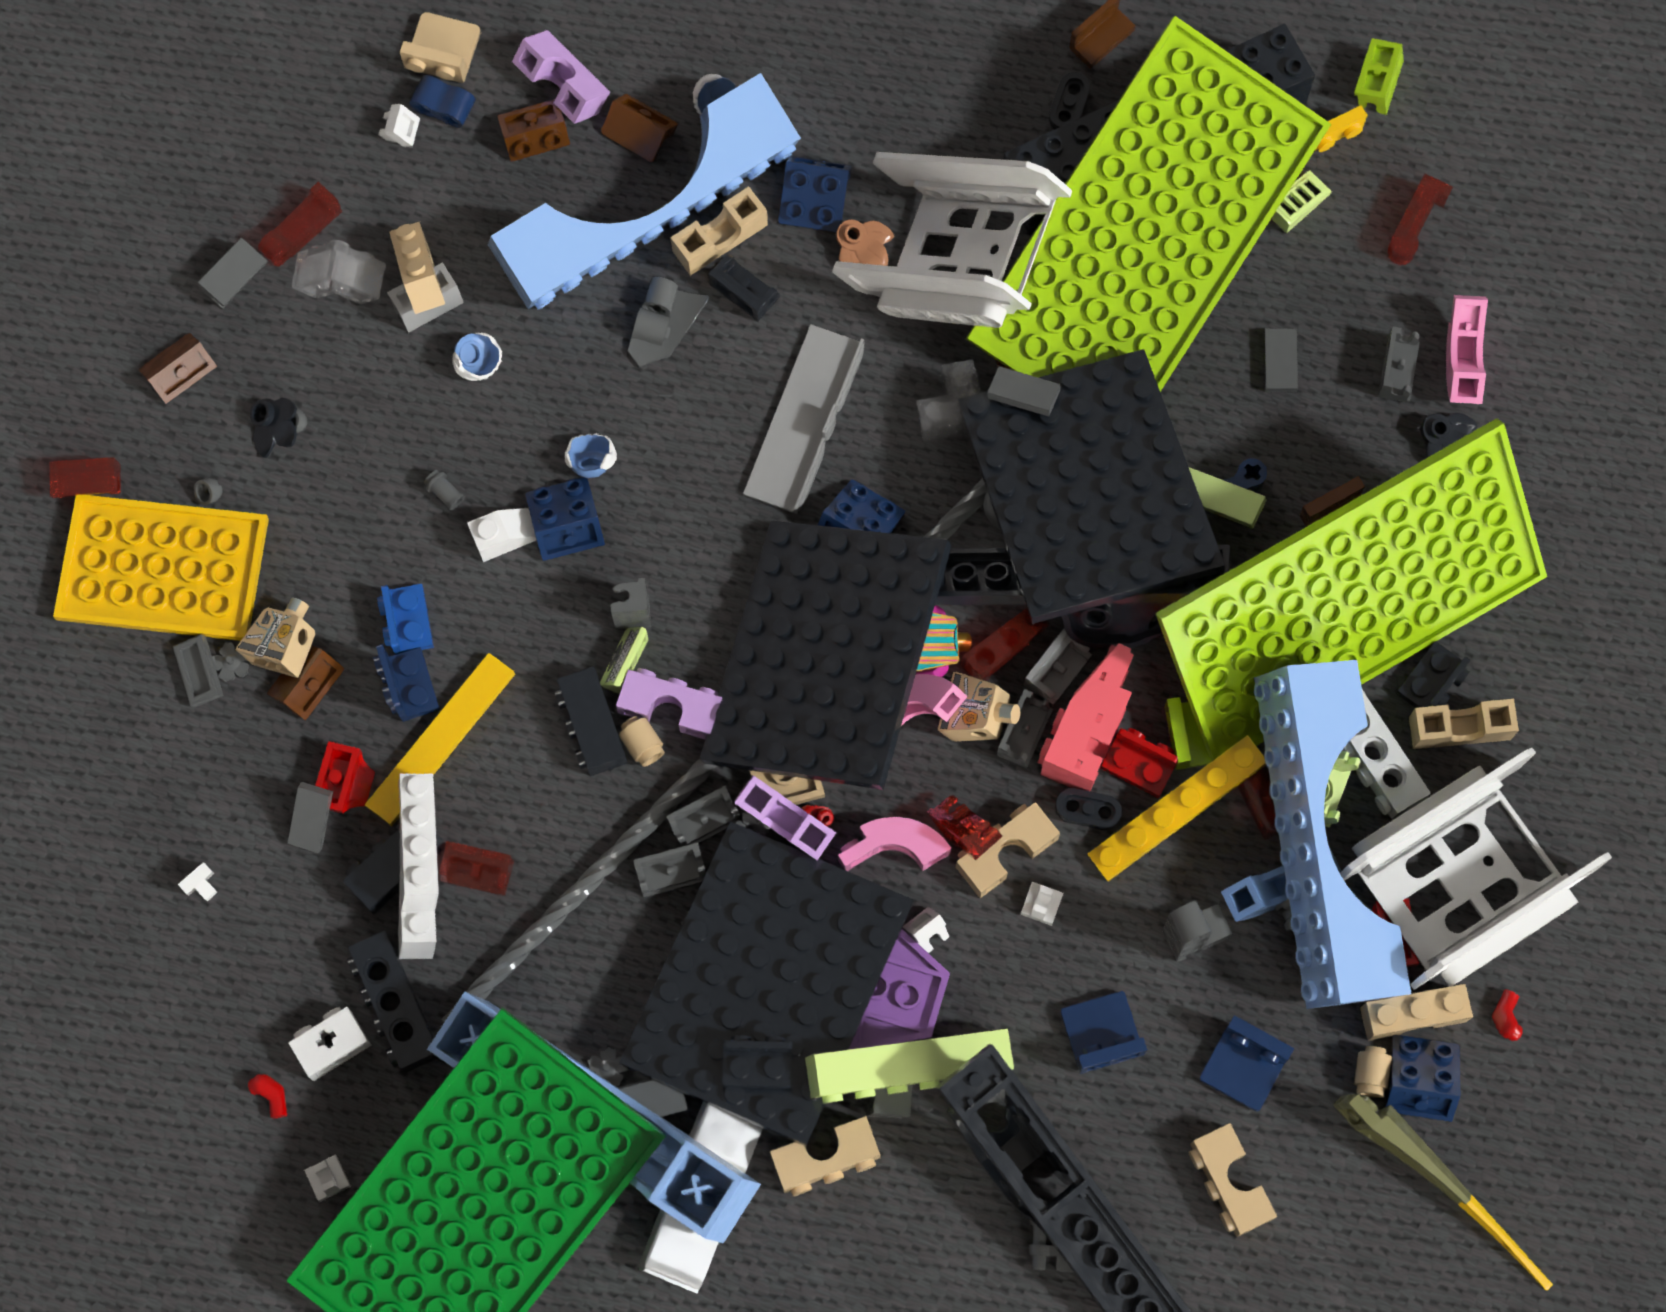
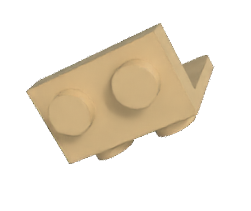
M428 12L423 13L412 43L403 41L400 50L405 69L464 83L480 36V28L475 24Z

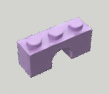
M548 30L524 38L512 60L532 82L541 79L549 80L561 88L554 104L574 124L598 115L610 93Z
M638 668L637 672L628 669L616 708L618 714L628 717L637 716L639 719L646 718L650 722L652 713L657 706L663 703L676 704L682 710L679 722L680 732L706 739L707 734L711 733L722 697H719V693L710 688L700 687L699 690L687 687L686 682L676 678H669L666 681L656 678L654 672Z
M754 775L751 776L734 801L739 807L816 860L819 859L836 834L832 829Z

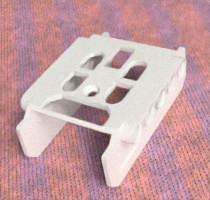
M877 152L873 161L876 167L899 185L915 187L923 194L897 267L836 261L832 273L856 291L880 297L877 308L885 314L899 318L1000 328L1006 314H1014L1017 309L1029 310L1031 303L1022 296L1024 286L1055 201L1058 197L1070 198L1072 190L1048 169L1028 161ZM958 209L978 210L972 228L950 226L951 215ZM991 211L1014 213V221L1009 228L1005 230L985 229ZM1034 214L1045 215L1017 292L1008 284L1002 282L1003 275L1022 224ZM927 236L957 237L951 256L920 255ZM998 245V252L991 254V248ZM937 266L957 267L956 272L933 270ZM970 269L990 270L993 273V278L987 275L969 274Z
M1533 748L1525 750L1489 774H1486L1481 766L1474 768L1352 847L1358 858L1347 865L1340 875L1345 881L1358 873L1393 924L1400 926L1403 938L1427 970L1410 984L1413 990L1439 974L1447 985L1451 987L1578 903L1570 888L1595 872L1612 858L1609 852H1607L1570 877L1567 873L1561 876L1499 790L1503 786L1501 781L1520 769L1536 754ZM1500 801L1552 873L1542 881L1538 882L1523 878L1484 824L1486 809L1496 802ZM1463 824L1474 826L1479 834L1478 841L1457 856H1454L1442 837ZM1430 845L1443 865L1424 877H1412L1406 870L1407 860ZM1485 856L1493 858L1494 863L1492 866H1486L1483 863ZM1438 879L1452 901L1418 922L1403 900ZM1501 879L1512 880L1518 888L1517 896L1494 911L1481 892ZM1469 900L1482 920L1464 932H1451L1445 925L1446 915Z

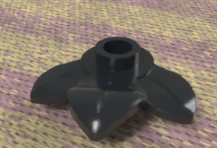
M265 398L255 402L251 407L250 419L256 425L253 436L254 444L259 454L264 458L270 455L276 444L287 448L295 444L297 430L291 419L295 416L297 407L290 399L280 398L274 401Z
M1453 413L1447 417L1442 414H1432L1426 417L1421 425V435L1427 442V458L1477 429L1476 422L1462 413ZM1435 424H1438L1441 428V434L1435 431Z

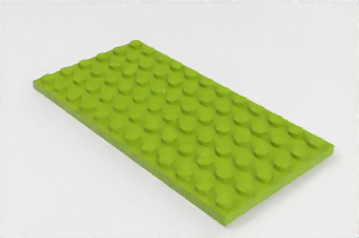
M1176 16L1172 17L1065 183L1072 190L1070 198L1058 197L1055 201L1022 292V296L1031 303L1030 309H1017L1014 314H1006L1000 328L973 326L966 340L1009 369L1037 378L1144 349L1161 392L1330 128L1331 123ZM1044 217L1002 281L1017 292Z
M1497 418L1155 613L1206 750L1212 761L1247 735L1256 746L1264 742V736L1259 727V705L1254 695L1255 677L1288 665L1357 660L1362 685L1547 577L1504 423Z

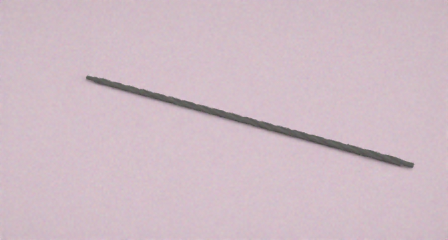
M983 478L972 488L969 494L963 497L923 537L948 540L957 531L962 522L971 517L983 505L987 493ZM699 758L688 772L678 779L654 803L651 809L643 814L616 841L613 847L602 854L582 874L579 880L568 888L544 912L541 918L533 923L506 950L502 957L492 963L471 984L466 992L485 1000L494 987L505 980L526 959L532 949L541 944L565 920L567 915L577 908L602 883L607 875L626 860L640 845L642 840L653 833L667 819L666 816L673 813L678 804L688 798L711 775L717 766L704 764ZM454 1007L441 1019L443 1022L446 1021Z

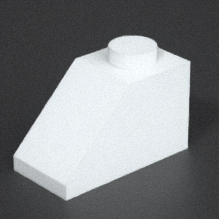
M529 508L497 510L467 523L483 562L537 540Z

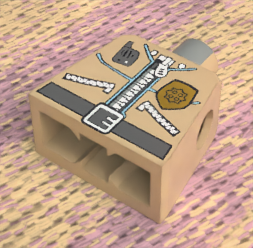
M292 597L284 612L269 607L264 609L235 650L254 666L298 678L315 637V630L303 620L309 606L302 600Z
M953 672L951 682L967 698L947 722L942 718L940 719L938 731L948 739L956 742L998 739L1004 723L1016 724L1019 721V705L1010 704V695L1002 688L984 680Z

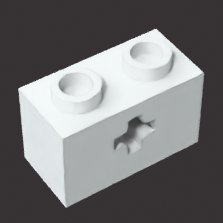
M348 1007L332 1009L323 1016V1022L314 1027L308 1025L301 1028L293 1035L295 1039L289 1042L306 1074L313 1081L372 1046ZM328 1034L333 1038V1046L331 1048L323 1045L325 1043L324 1037Z

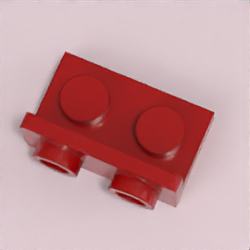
M1120 728L1100 769L1159 798L1178 762V756L1174 755L1175 751L1162 743L1154 745L1144 740L1145 735L1133 728H1128L1127 730Z

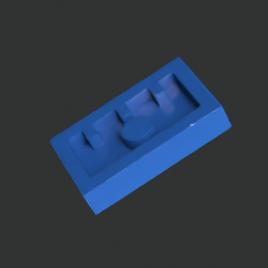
M417 584L391 590L388 585L381 586L382 596L377 597L380 615H386L388 627L382 628L386 647L391 646L395 655L419 647L422 650L434 648L423 585Z

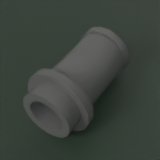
M435 470L424 481V484L427 486L426 490L429 493L433 492L452 511L462 503L465 496L446 479L447 474L445 472L440 473L438 470Z

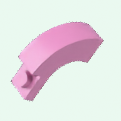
M1454 295L1446 346V382L1450 402L1482 404L1486 378L1483 365V337L1488 303L1487 298L1483 296Z
M916 674L902 725L910 718L920 714H934L947 722L967 696L947 679L930 674Z
M886 817L860 826L859 833L863 840L859 842L858 839H854L845 844L840 849L842 853L838 855V862L843 870L848 871L879 852L891 850L907 854L924 871L950 855L951 847L938 832L926 824L909 818Z

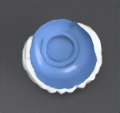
M709 74L700 78L693 91V103L697 113L701 115L708 104L737 88L736 85L728 78L716 74Z
M468 334L460 338L454 346L452 363L456 373L462 378L470 381H481L492 376L494 371L498 370V366L502 362V350L496 340L489 334Z
M597 433L593 436L587 434L572 438L565 451L567 466L572 468L576 474L585 478L599 477L607 469L611 468L617 459V453L610 438L598 435Z

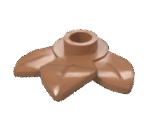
M857 220L844 221L836 231V239L841 246L839 261L888 266V254L884 244L894 237L893 232L886 225L877 221H869L864 224ZM848 230H854L857 233L856 240L849 238Z

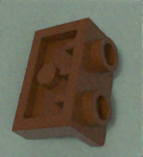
M555 99L497 115L511 161L570 145L565 121L561 110L554 104Z

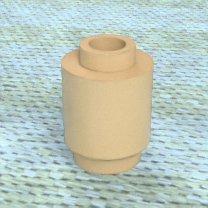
M634 716L621 725L622 731L619 737L635 762H640L643 767H646L664 755L663 743L646 718L639 719L637 716Z
M1366 1046L1365 1051L1358 1052L1354 1085L1357 1086V1094L1375 1098L1384 1097V1092L1389 1087L1392 1056L1386 1054L1385 1048Z

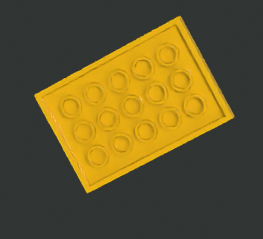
M76 494L53 617L58 621L193 636L202 634L211 638L241 641L251 627L269 518L265 514Z

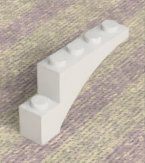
M400 774L399 959H433L436 946L435 909L439 894L433 774Z

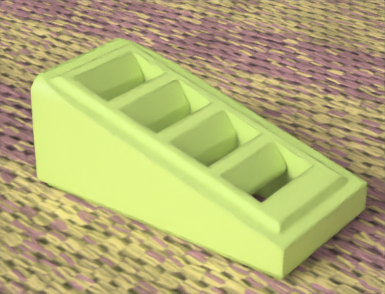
M1309 170L1294 182L1271 219L1287 234L1324 201L1332 191ZM1309 181L1320 193L1315 195L1305 184ZM1300 189L1311 200L1307 202L1297 191ZM1292 196L1302 207L1298 208L1289 198ZM1285 204L1293 214L1290 215L1281 205Z

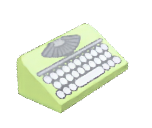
M633 627L625 630L600 681L602 687L620 694L628 669L634 670L649 640L645 628Z

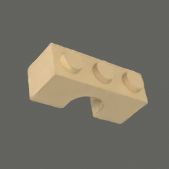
M748 186L724 202L722 212L710 223L701 226L696 220L672 236V251L691 276L768 225L767 210Z
M420 222L405 224L389 231L403 284L414 313L418 314L445 305L443 293L434 270L435 266Z
M1514 699L1484 701L1475 707L1462 710H1449L1448 705L1415 708L1409 716L1413 749L1511 740L1519 731Z
M1036 802L1029 807L1023 804L1010 815L1012 820L1003 827L1000 824L995 825L984 834L986 840L976 847L973 843L968 845L957 855L960 859L956 862V869L979 898H982L1007 878L1008 872L998 859V854L1004 847L1009 845L1020 846L1033 859L1059 839L1060 832Z
M1466 984L1370 1001L1360 1008L1368 1041L1401 1035L1404 1032L1419 1028H1438L1465 1023L1473 1018Z
M865 1116L834 1128L839 1146L835 1155L828 1160L820 1161L812 1158L807 1153L805 1146L796 1142L770 1151L784 1193L791 1191L793 1196H797L812 1190L811 1184L824 1180L825 1184H829L844 1178L843 1172L852 1168H856L858 1173L875 1167L876 1163L874 1160L880 1158V1152L867 1117Z
M1231 1123L1194 1140L1190 1144L1193 1149L1189 1151L1190 1158L1197 1170L1203 1169L1208 1179L1204 1185L1212 1201L1218 1199L1224 1211L1220 1213V1217L1228 1232L1234 1231L1236 1237L1277 1217L1262 1185L1250 1191H1240L1234 1188L1228 1180L1227 1171L1229 1165L1246 1154Z

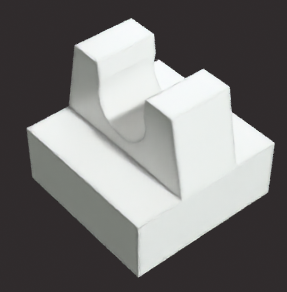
M402 104L391 105L390 111L384 114L383 118L387 123L385 129H380L379 136L387 141L396 142L403 147L413 146L420 118Z
M204 862L178 884L187 895H191L197 890L207 901L218 893L207 881L214 873Z
M1032 882L1020 915L1052 926L1063 893Z
M930 907L924 909L903 926L906 933L928 953L933 950L929 942L931 936L937 934L943 941L949 938L945 928L947 924L940 914Z
M336 1155L304 1170L319 1202L351 1187Z

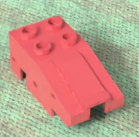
M1120 643L1117 646L1111 645L1105 658L1074 692L1067 709H1059L1051 731L1054 738H1046L1039 755L1038 764L1042 765L1040 775L1070 788L1091 791L1099 773L1098 769L1102 760L1107 755L1132 692L1122 688L1134 654L1130 653L1131 648Z

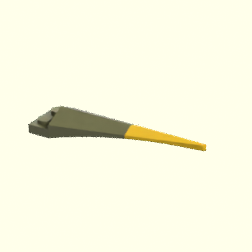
M1359 1094L1343 1095L1333 1104L1356 1131L1403 1161L1457 1203L1484 1227L1546 1291L1553 1285L1391 1104L1378 1111L1377 1106L1366 1095L1361 1097Z

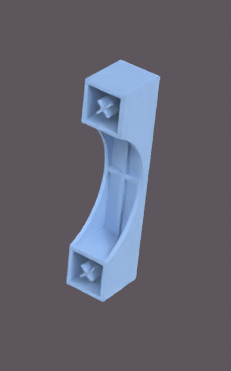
M761 73L706 106L700 116L702 140L694 173L683 191L661 209L636 220L609 224L593 223L572 218L544 203L491 235L488 246L528 309L534 305L538 310L554 300L553 298L556 297L554 293L561 289L564 293L571 291L581 284L582 276L589 273L591 277L599 274L610 264L608 260L616 257L620 261L634 252V249L637 247L636 243L642 240L644 245L648 244L660 236V233L664 231V226L669 225L671 229L687 219L686 217L690 215L689 211L695 208L697 213L713 204V201L717 199L716 195L721 192L723 196L732 193L740 187L739 185L744 182L742 179L748 176L750 181L766 171L765 169L770 166L769 162L774 160L777 165L789 158L797 150L795 145L801 138Z
M1357 660L1288 665L1255 677L1254 695L1258 701L1260 711L1259 727L1264 736L1266 749L1264 758L1269 768L1271 781L1270 795L1274 800L1276 813L1275 828L1280 838V860L1285 870V892L1290 902L1292 915L1290 924L1295 934L1297 946L1296 961L1300 967L1302 978L1301 994L1305 1000L1306 1009L1409 995L1411 990L1400 926L1387 922L1374 914L1348 888L1333 861L1325 832L1324 801L1333 765L1346 744L1359 731L1368 726Z
M464 992L427 1050L455 1068L500 1009L489 1001ZM548 1042L666 1134L665 1139L630 1181V1184L637 1188L651 1203L704 1239L724 1243L761 1184Z

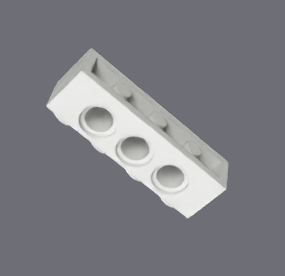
M1362 690L1368 726L1358 732L1342 751L1348 752V757L1360 758L1359 769L1356 771L1360 781L1365 787L1370 786L1377 796L1375 797L1377 807L1384 815L1389 814L1393 820L1427 799L1431 793ZM1366 747L1376 748L1380 753V759L1372 760L1368 758L1364 749ZM1391 774L1395 776L1398 780V787H1388L1383 781V775Z

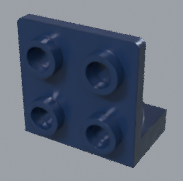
M790 156L786 161L779 223L836 232L842 223L847 182L851 176L852 165Z
M588 478L571 479L564 483L526 492L530 516L543 561L605 545Z
M850 480L823 511L817 526L890 533L903 518L905 510L857 481Z
M383 644L377 645L378 656L373 657L383 684L387 683L388 685L382 687L392 714L398 713L404 722L439 711L440 707L421 647L389 657Z
M1120 991L1061 1009V1016L1079 1074L1141 1057L1147 1052L1144 1037L1139 1038L1125 992Z
M1234 1015L1229 1021L1199 1079L1201 1082L1258 1112L1262 1108L1284 1064L1289 1060L1295 1048Z
M1393 1035L1391 1041V1082L1385 1098V1107L1391 1104L1399 1114L1452 1122L1461 1096L1460 1046L1455 1043Z

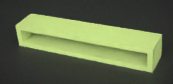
M1008 1029L821 1053L805 1057L811 1099L822 1097L823 1103L843 1101L842 1094L855 1093V1099L876 1096L875 1090L887 1088L888 1094L908 1092L907 1085L919 1084L920 1090L936 1088L940 1084L939 1081L949 1077L988 1044L994 1045L1011 1070H1013L1014 1065Z

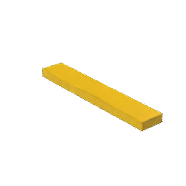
M488 653L370 797L365 806L390 826H393L400 817L399 775H434L515 676V672Z

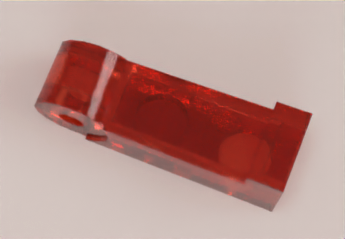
M1424 174L1389 244L1387 253L1393 263L1406 265L1413 260L1419 246L1418 236L1434 204L1444 208L1453 186Z
M319 181L310 189L311 194L260 241L258 250L276 267L283 265L290 257L298 253L342 213L338 200Z
M1026 608L965 653L960 665L971 677L987 681L992 674L1042 634L1050 623L1045 620L1032 624Z

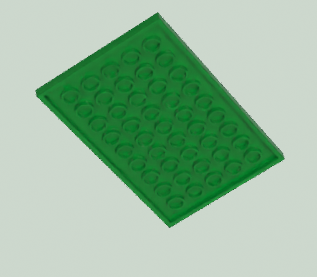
M502 1007L288 1277L287 1282L326 1312H527L665 1139L666 1134Z

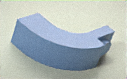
M1330 849V852H1331L1333 861H1334V863H1335V865H1336V867H1337L1339 873H1341L1342 871H1341V869H1340V867H1339V865H1338V863H1337V861H1336V859H1335V857H1334V855H1333V853H1332V851H1331V849ZM1284 866L1261 875L1249 876L1221 891L1236 922L1272 911L1277 905L1288 900L1285 892L1286 876Z

